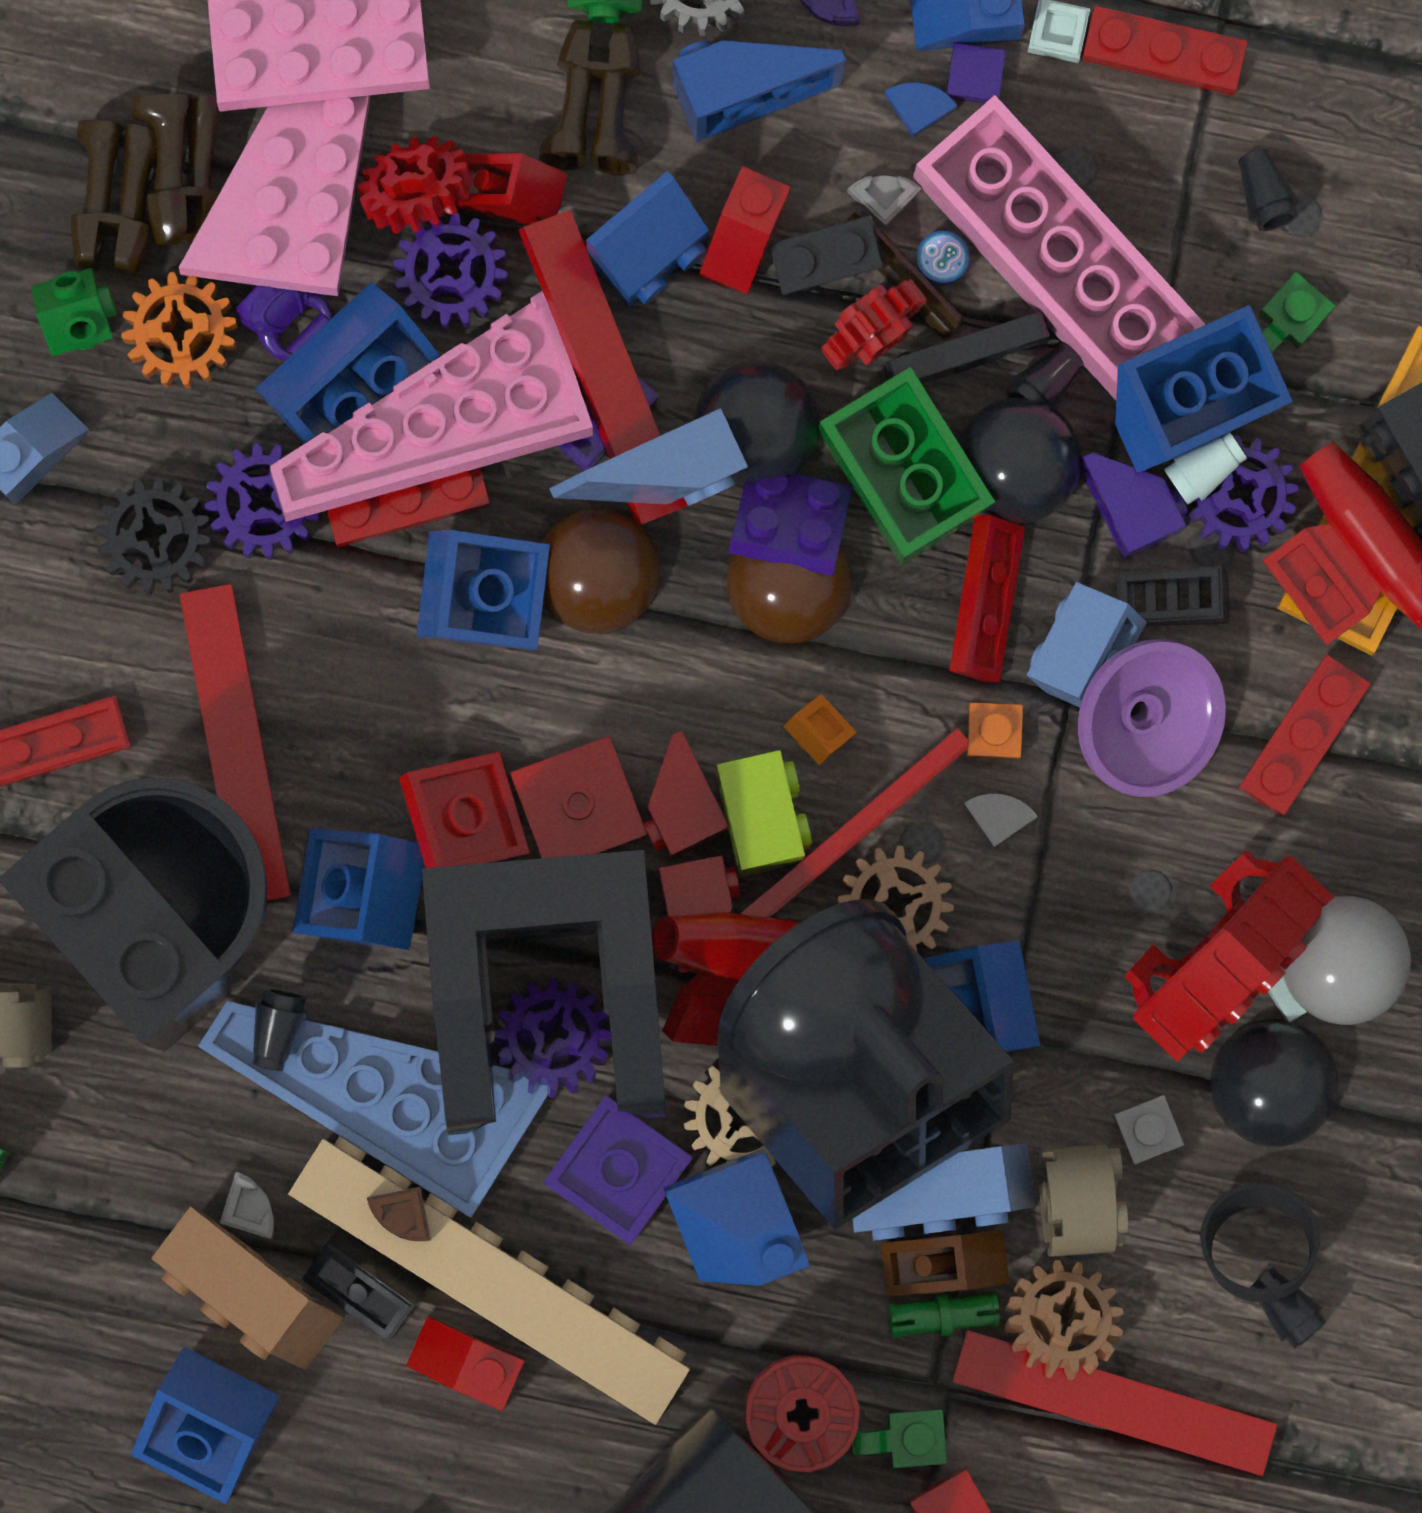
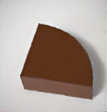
M421 1187L367 1197L372 1214L390 1233L409 1241L431 1240Z

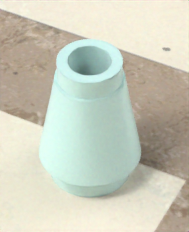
M1228 432L1221 438L1218 437L1173 458L1175 462L1164 470L1185 502L1190 504L1197 498L1203 501L1247 457L1231 433Z

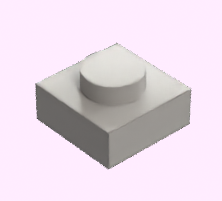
M1164 1095L1113 1115L1132 1165L1184 1145Z

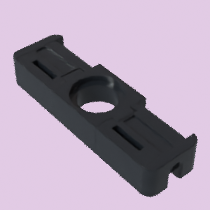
M1037 312L894 358L886 362L885 371L888 380L911 367L922 384L967 371L1037 346L1041 347L1048 343L1050 335L1042 312Z

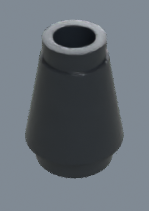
M1257 149L1243 155L1238 160L1241 168L1240 172L1249 221L1256 222L1259 231H1271L1295 220L1298 216L1295 208L1298 204V199L1273 159L1270 158L1268 150Z
M1060 344L1055 350H1052L1012 378L1013 385L1007 390L1008 398L1023 397L1046 403L1055 408L1078 374V371L1084 366L1082 358L1070 346Z
M264 988L261 1000L255 1001L253 1065L275 1071L284 1070L285 1062L288 1060L308 1014V1011L304 1010L306 1001L304 996L285 990Z
M1273 1267L1257 1279L1249 1288H1272L1285 1284L1289 1280L1282 1274L1280 1275L1275 1267ZM1299 1288L1282 1299L1271 1302H1259L1281 1342L1287 1340L1294 1349L1301 1346L1327 1323V1320L1320 1313L1323 1307Z

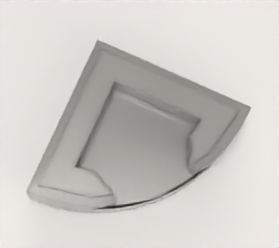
M878 175L858 180L848 188L847 193L885 229L921 193L922 188L905 177Z
M1003 794L980 795L963 803V806L992 848L1038 817L1022 801Z
M236 1172L220 1224L273 1239L275 1229L274 1210L263 1188L252 1178Z

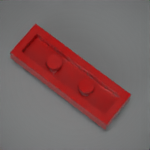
M1094 6L1081 61L1234 96L1237 90L1247 41Z
M479 467L327 510L336 545L339 548L490 507V502Z
M978 515L974 518L949 671L984 682H1000L1025 531L1024 526L992 515Z
M1326 654L1237 788L1280 817H1283L1371 683Z

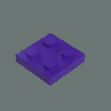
M797 473L789 478L784 475L775 478H756V483L745 482L729 553L771 563L793 564L812 572L833 576L852 486Z
M605 1095L543 1183L631 1246L666 1197L663 1187L674 1184L693 1157L632 1113L618 1111L617 1103Z

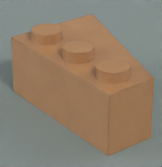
M190 1206L151 1258L166 1270L161 1279L184 1297H187L191 1291L205 1301L200 1311L221 1327L226 1329L230 1322L244 1332L239 1342L261 1359L266 1360L272 1354L306 1370L343 1321L344 1317L332 1308L329 1309L318 1303L302 1290L304 1287L292 1278L288 1279L262 1259L263 1256L211 1217Z

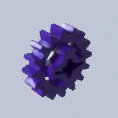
M459 213L452 214L450 224L442 225L440 220L439 225L434 226L431 224L432 228L427 231L421 227L419 232L414 233L416 238L414 243L400 240L399 248L407 257L406 259L393 260L394 271L406 275L394 282L397 292H411L404 301L406 309L411 311L419 306L423 307L421 312L422 322L427 324L434 315L440 316L442 328L446 330L449 329L452 318L455 317L460 318L465 328L470 327L469 314L474 311L483 318H487L489 311L485 302L488 299L501 302L503 298L502 292L494 286L495 283L508 282V272L501 268H496V265L507 260L505 251L500 249L491 251V248L497 241L496 234L491 231L480 236L481 225L479 219L474 218L467 227L461 226ZM455 238L465 242L459 246L443 244L441 240ZM423 253L428 261V271L420 277L421 281L417 283L415 276L416 265ZM484 259L486 275L479 289L473 280V271L481 265L480 262ZM446 262L452 267L460 264L461 277L454 280L450 275H447L441 279L443 276L441 265ZM441 296L458 298L461 302L444 304L436 300Z
M1234 435L1233 438L1247 457L1244 461L1253 463L1262 470L1255 472L1243 468L1239 464L1218 485L1216 493L1212 494L1211 497L1205 498L1203 501L1197 498L1190 503L1194 504L1195 509L1186 519L1188 523L1200 520L1204 523L1205 526L1199 536L1203 540L1212 533L1219 535L1218 549L1224 550L1231 540H1236L1239 551L1246 552L1251 538H1254L1261 547H1264L1270 542L1268 529L1279 535L1286 529L1285 523L1279 516H1292L1295 513L1297 507L1287 502L1286 497L1295 495L1299 488L1298 485L1285 483L1284 478L1293 470L1291 464L1281 467L1277 466L1275 460L1280 453L1277 447L1266 455L1260 452L1262 446L1260 438L1256 437L1249 448L1243 447L1240 435ZM1234 483L1239 489L1248 487L1251 491L1250 496L1245 500L1246 505L1240 498L1233 501L1230 499L1228 494L1233 489ZM1273 489V506L1265 519L1263 515L1265 511L1261 502L1264 494ZM1224 515L1236 519L1241 527L1227 525L1217 517Z
M255 443L252 448V456L245 458L238 449L232 451L236 464L230 468L225 464L218 463L216 468L223 477L221 483L211 481L206 486L211 493L217 495V500L205 503V509L208 513L220 515L211 524L213 531L216 534L228 530L229 533L224 541L226 547L231 550L240 542L244 543L243 554L249 559L253 557L257 548H262L267 560H273L275 547L280 545L289 555L292 554L294 548L291 539L298 536L300 539L308 541L311 536L304 527L306 521L319 522V513L286 522L271 471L267 476L251 478L246 474L255 469L270 468L271 465L283 458L282 447L275 445L269 456L264 455L259 443ZM246 489H249L254 494L259 493L264 497L272 491L271 499L281 515H278L272 509L269 511L263 507L254 512L256 505ZM231 490L240 497L241 507L235 514L236 518L234 521H232L228 506ZM277 526L281 529V531L272 535H252L260 527Z
M550 979L547 991L540 992L538 987L532 982L528 984L527 999L524 1000L514 993L510 996L509 1006L513 1013L500 1011L498 1014V1024L504 1029L495 1031L494 1045L505 1047L498 1053V1063L500 1066L513 1063L509 1080L515 1083L526 1077L529 1079L528 1093L534 1094L540 1084L547 1085L550 1098H555L558 1085L564 1084L571 1094H575L578 1091L579 1077L590 1083L596 1080V1070L592 1064L606 1065L608 1053L600 1047L609 1046L611 1043V1032L601 1029L607 1024L608 1015L604 1011L592 1012L596 1000L593 994L584 997L582 1000L577 998V984L573 982L566 992L558 991L556 979ZM551 1008L538 1014L535 1013V1011H538L540 1009ZM574 1015L585 1026L588 1038L585 1037V1032L576 1029L572 1020ZM559 1023H561V1038H557L544 1054V1038H549L552 1032L556 1031ZM517 1038L521 1039L520 1044L529 1047L533 1055L531 1062L521 1052ZM565 1063H570V1064H572V1065L567 1066V1067H564V1068L553 1069V1068L558 1067V1066H560V1065H563V1064H565Z

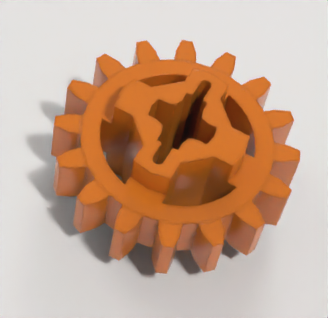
M170 272L168 274L167 286L160 287L158 282L152 278L148 280L149 288L152 292L150 295L145 297L140 293L134 292L132 298L139 307L137 312L124 311L123 313L124 320L133 325L134 328L121 333L126 344L137 345L127 354L132 363L146 360L141 371L144 377L150 379L159 371L161 372V383L164 387L169 388L173 383L174 377H180L184 387L191 389L192 376L199 374L208 383L212 381L211 373L208 369L214 364L223 369L228 366L221 352L223 349L236 350L237 344L235 340L227 336L226 332L237 329L238 323L236 318L223 317L232 308V305L228 298L214 301L218 288L213 282H210L201 290L199 289L198 277L189 276L186 284H180L175 273ZM186 298L200 302L212 315H207L206 313L196 314L188 308ZM165 302V308L158 317L148 320L152 312ZM177 311H179L189 328L184 332V340H182L183 350H181L172 333H169L176 330V322L178 321ZM212 341L208 350L195 360V353L202 344ZM153 346L154 349L164 347L172 354L174 364L159 359L148 347Z

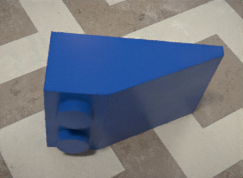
M703 40L683 48L679 52L680 57L673 60V88L695 142L698 143L840 87L842 85L845 57L842 50L723 40L710 45L707 40Z

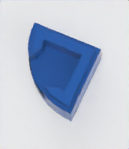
M903 83L885 90L884 96L912 138L957 110V104L945 92L924 83Z

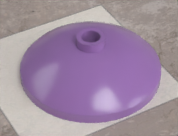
M1166 639L1145 640L1127 646L1117 652L1100 667L1090 681L1079 710V743L1089 768L1102 782L1130 796H1159L1187 784L1207 765L1223 733L1226 702L1220 678L1213 666L1203 655L1176 641ZM1139 702V711L1131 717L1132 708Z

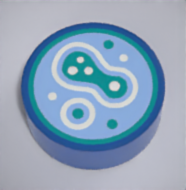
M937 231L929 234L920 243L916 254L917 268L936 286H948L959 281L965 274L969 263V251L966 243L961 237L949 231Z

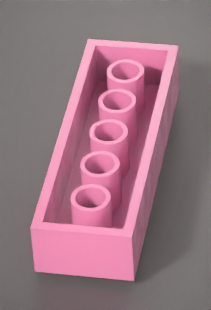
M996 95L916 164L913 176L914 181L1035 313L1042 312L1046 325L1064 344L1070 346L1079 354L1087 370L1115 400L1117 396L1118 364L1206 325Z

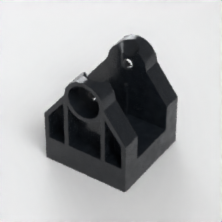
M644 850L422 869L432 1002L448 1135L468 1134L486 1124L496 1122L491 1023L493 1019L486 945L488 943L598 934L604 1012L610 1018L618 1111L630 1112L646 1118L666 1116Z

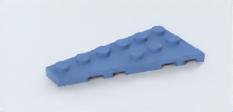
M226 1001L198 1045L199 1048L470 1218L475 1214L549 1095L547 1085L541 1084L534 1094L528 1093L529 1079L523 1077L513 1083L509 1080L511 1069L493 1065L496 1122L486 1124L468 1134L448 1135L437 1051L305 1020L288 1060L285 1062L284 1070H269L252 1064L254 1056L255 1008Z

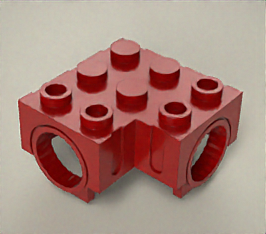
M1246 849L1210 885L1224 900L1227 913L1207 936L1180 961L1168 958L1152 944L1124 975L1132 984L1133 995L1139 1007L1133 1013L1135 1016L1132 1019L1176 1062L1192 1048L1201 1054L1222 1033L1223 1030L1221 1028L1228 1022L1231 1025L1234 1024L1254 1003L1252 999L1260 993L1264 996L1285 975L1286 972L1284 970L1307 948L1301 941V938L1322 915L1321 910L1323 906L1335 898L1291 855L1289 857L1285 856L1277 864L1269 860H1257ZM1257 875L1265 877L1266 879L1244 903L1240 893L1242 878ZM1151 975L1167 980L1155 993H1153L1151 987Z

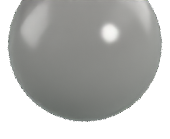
M1336 896L1327 905L1323 906L1321 910L1322 915L1301 938V941L1307 948L1284 970L1286 973L1283 978L1294 1000L1309 1014L1329 1023L1354 1025L1377 1018L1396 1003L1409 979L1411 952L1408 939L1399 922L1382 906L1365 898Z

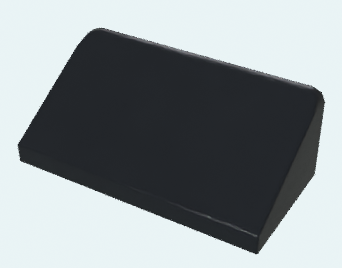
M341 1227L326 1242L302 1278L303 1281L388 1342L426 1291V1287Z

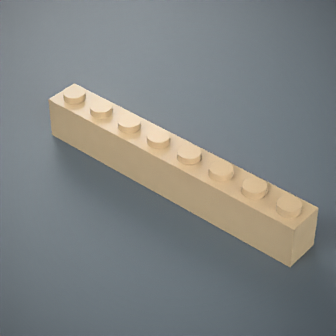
M341 1136L338 1137L335 1144L322 1139L288 1195L651 1423L657 1424L690 1370L689 1366L681 1362L686 1352L660 1336L654 1345L636 1334L641 1324L614 1307L608 1316L594 1308L590 1303L595 1295L569 1279L566 1280L563 1287L544 1276L549 1268L547 1265L523 1250L516 1259L499 1248L504 1238L478 1222H475L471 1230L453 1219L458 1210L432 1193L424 1201L431 1240L409 1241L395 1236L386 1230L374 1217L368 1205L367 1197L407 1190L412 1181L386 1164L380 1173L362 1162L366 1152Z

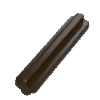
M858 210L857 212L853 213L845 222L866 217L868 215L864 211ZM875 224L886 267L877 270L895 288L906 280L908 282L912 279L927 298L926 304L919 308L918 314L941 338L945 339L951 336L962 325L963 316Z

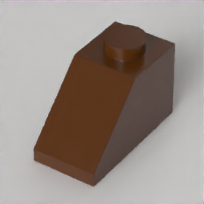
M1003 1230L880 1243L887 1297L968 1290L1010 1284Z

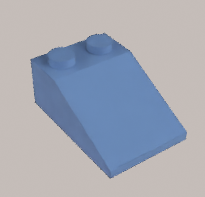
M720 408L585 470L549 489L554 498L669 504L684 497L687 505L690 506L734 486L735 483L731 475L748 466Z

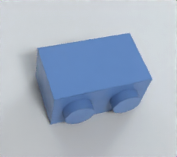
M1076 582L1069 596H1066L1060 602L1056 610L1055 622L1045 641L1035 649L1027 676L1044 692L1080 707L1084 693L1096 672L1117 652L1135 644L1147 622L1128 603Z

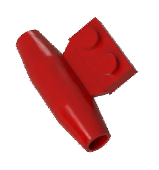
M1332 441L1299 466L1328 524L1304 528L1264 558L1262 562L1326 646L1369 615L1380 592L1422 631V539L1381 485Z
M720 911L661 918L656 923L652 933V948L656 957L698 972L687 985H681L662 1029L664 1034L672 1042L718 1046L719 1020L732 990L753 962L771 944L799 923L788 919Z

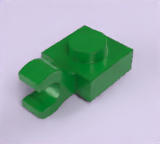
M1297 272L1293 274L1259 313L1270 324L1262 333L1272 354L1285 339L1290 341L1296 348H1299L1335 308L1331 301Z
M943 1409L887 1413L888 1429L858 1431L852 1442V1454L855 1455L890 1452L892 1468L947 1464Z

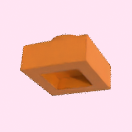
M822 694L798 711L783 726L797 741L798 745L818 765H821L857 733Z
M969 703L967 739L970 743L968 744L967 758L1020 760L1023 705Z

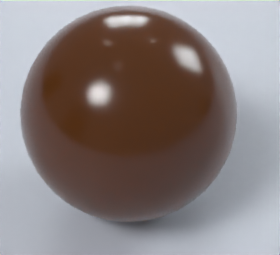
M607 508L582 509L560 519L542 539L541 543L550 544L543 604L550 614L565 626L589 634L615 632L639 619L653 602L660 581L658 552L646 530L641 525L638 526L634 519L626 514Z
M841 544L833 576L812 572L793 564L771 563L732 554L726 572L728 599L738 619L750 631L761 638L783 644L810 641L831 629L847 608L852 591L851 566Z

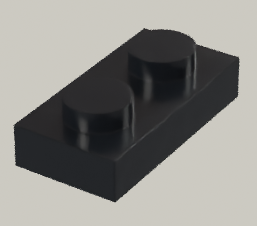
M873 216L862 217L769 244L782 295H788L886 267Z

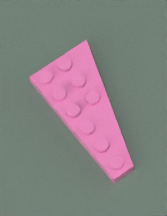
M371 95L268 106L179 266L180 275L338 296Z
M543 291L530 298V304L510 317L506 314L493 322L491 329L468 344L460 343L395 385L392 393L375 404L371 405L369 402L353 412V418L329 433L322 432L271 465V476L285 521H291L593 436V426L571 361Z

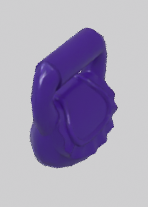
M256 285L236 307V314L242 324L257 334L262 345L273 357L286 361L334 317L327 300L320 294L273 288L270 286ZM307 306L317 309L320 312L317 317L287 349L283 348L278 339L281 333L286 332L285 329L299 314L304 313V309Z

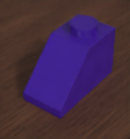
M1095 453L1088 454L1082 458L1081 473L1123 560L1181 534L1185 529L1186 524L1183 518L1189 515L1186 504L1177 488L1168 489L1164 478L1145 471L1137 473L1134 467Z

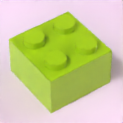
M778 750L717 764L716 779L726 821L729 826V835L739 877L742 878L794 866L802 862L805 857L804 850L810 849L812 839L806 814L795 815L792 798L798 797L800 788L793 761L783 763L781 751Z

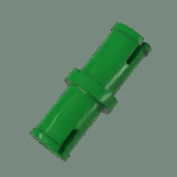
M995 1291L948 1298L947 1293L935 1294L934 1300L896 1305L888 1304V1316H891V1320H888L891 1337L894 1339L900 1336L939 1332L940 1337L951 1336L953 1330L988 1325L999 1326L1000 1315L995 1311L999 1309Z

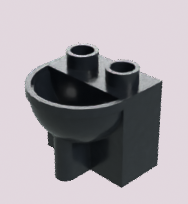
M169 778L135 779L103 790L81 805L0 876V883L144 1046L164 1052L246 981L234 967L248 952L258 934L267 900V877L262 853L255 837L243 819L227 803L206 789L188 782Z
M858 899L839 903L812 915L794 926L771 944L747 969L729 995L721 1013L718 1025L721 1095L834 1230L1011 1120L1013 1059L910 945L901 921L885 904L879 901Z

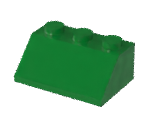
M911 367L819 423V435L901 566L947 539L995 504L991 494Z

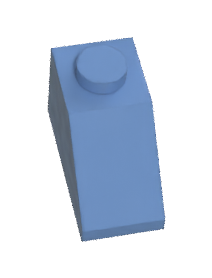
M53 393L13 416L0 427V491L14 505L90 432Z

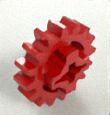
M432 136L426 144H420L418 138L413 137L409 142V147L402 149L396 143L391 145L392 152L386 156L376 155L374 161L377 167L363 169L361 173L365 181L357 184V190L361 196L359 200L368 220L373 219L378 229H382L390 224L393 233L398 234L405 225H411L415 233L420 231L423 222L430 221L431 224L437 226L440 224L439 217L445 213L456 214L458 210L454 202L469 199L470 196L466 187L473 185L474 180L464 151L462 149L457 150L452 140L441 145L438 137Z
M912 279L908 282L906 280L903 281L896 288L893 287L888 292L883 285H878L839 315L840 319L834 323L839 331L832 335L828 342L821 347L822 353L836 371L840 368H846L849 364L855 363L860 358L865 365L873 363L909 335L908 331L914 327L909 318L920 311L919 308L926 304L927 298Z

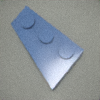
M1027 1143L957 1153L853 1218L854 1233L871 1230L873 1241L904 1237V1226L923 1223L924 1234L956 1230L955 1219L975 1216L976 1227L1008 1223L1007 1212L1036 1207Z

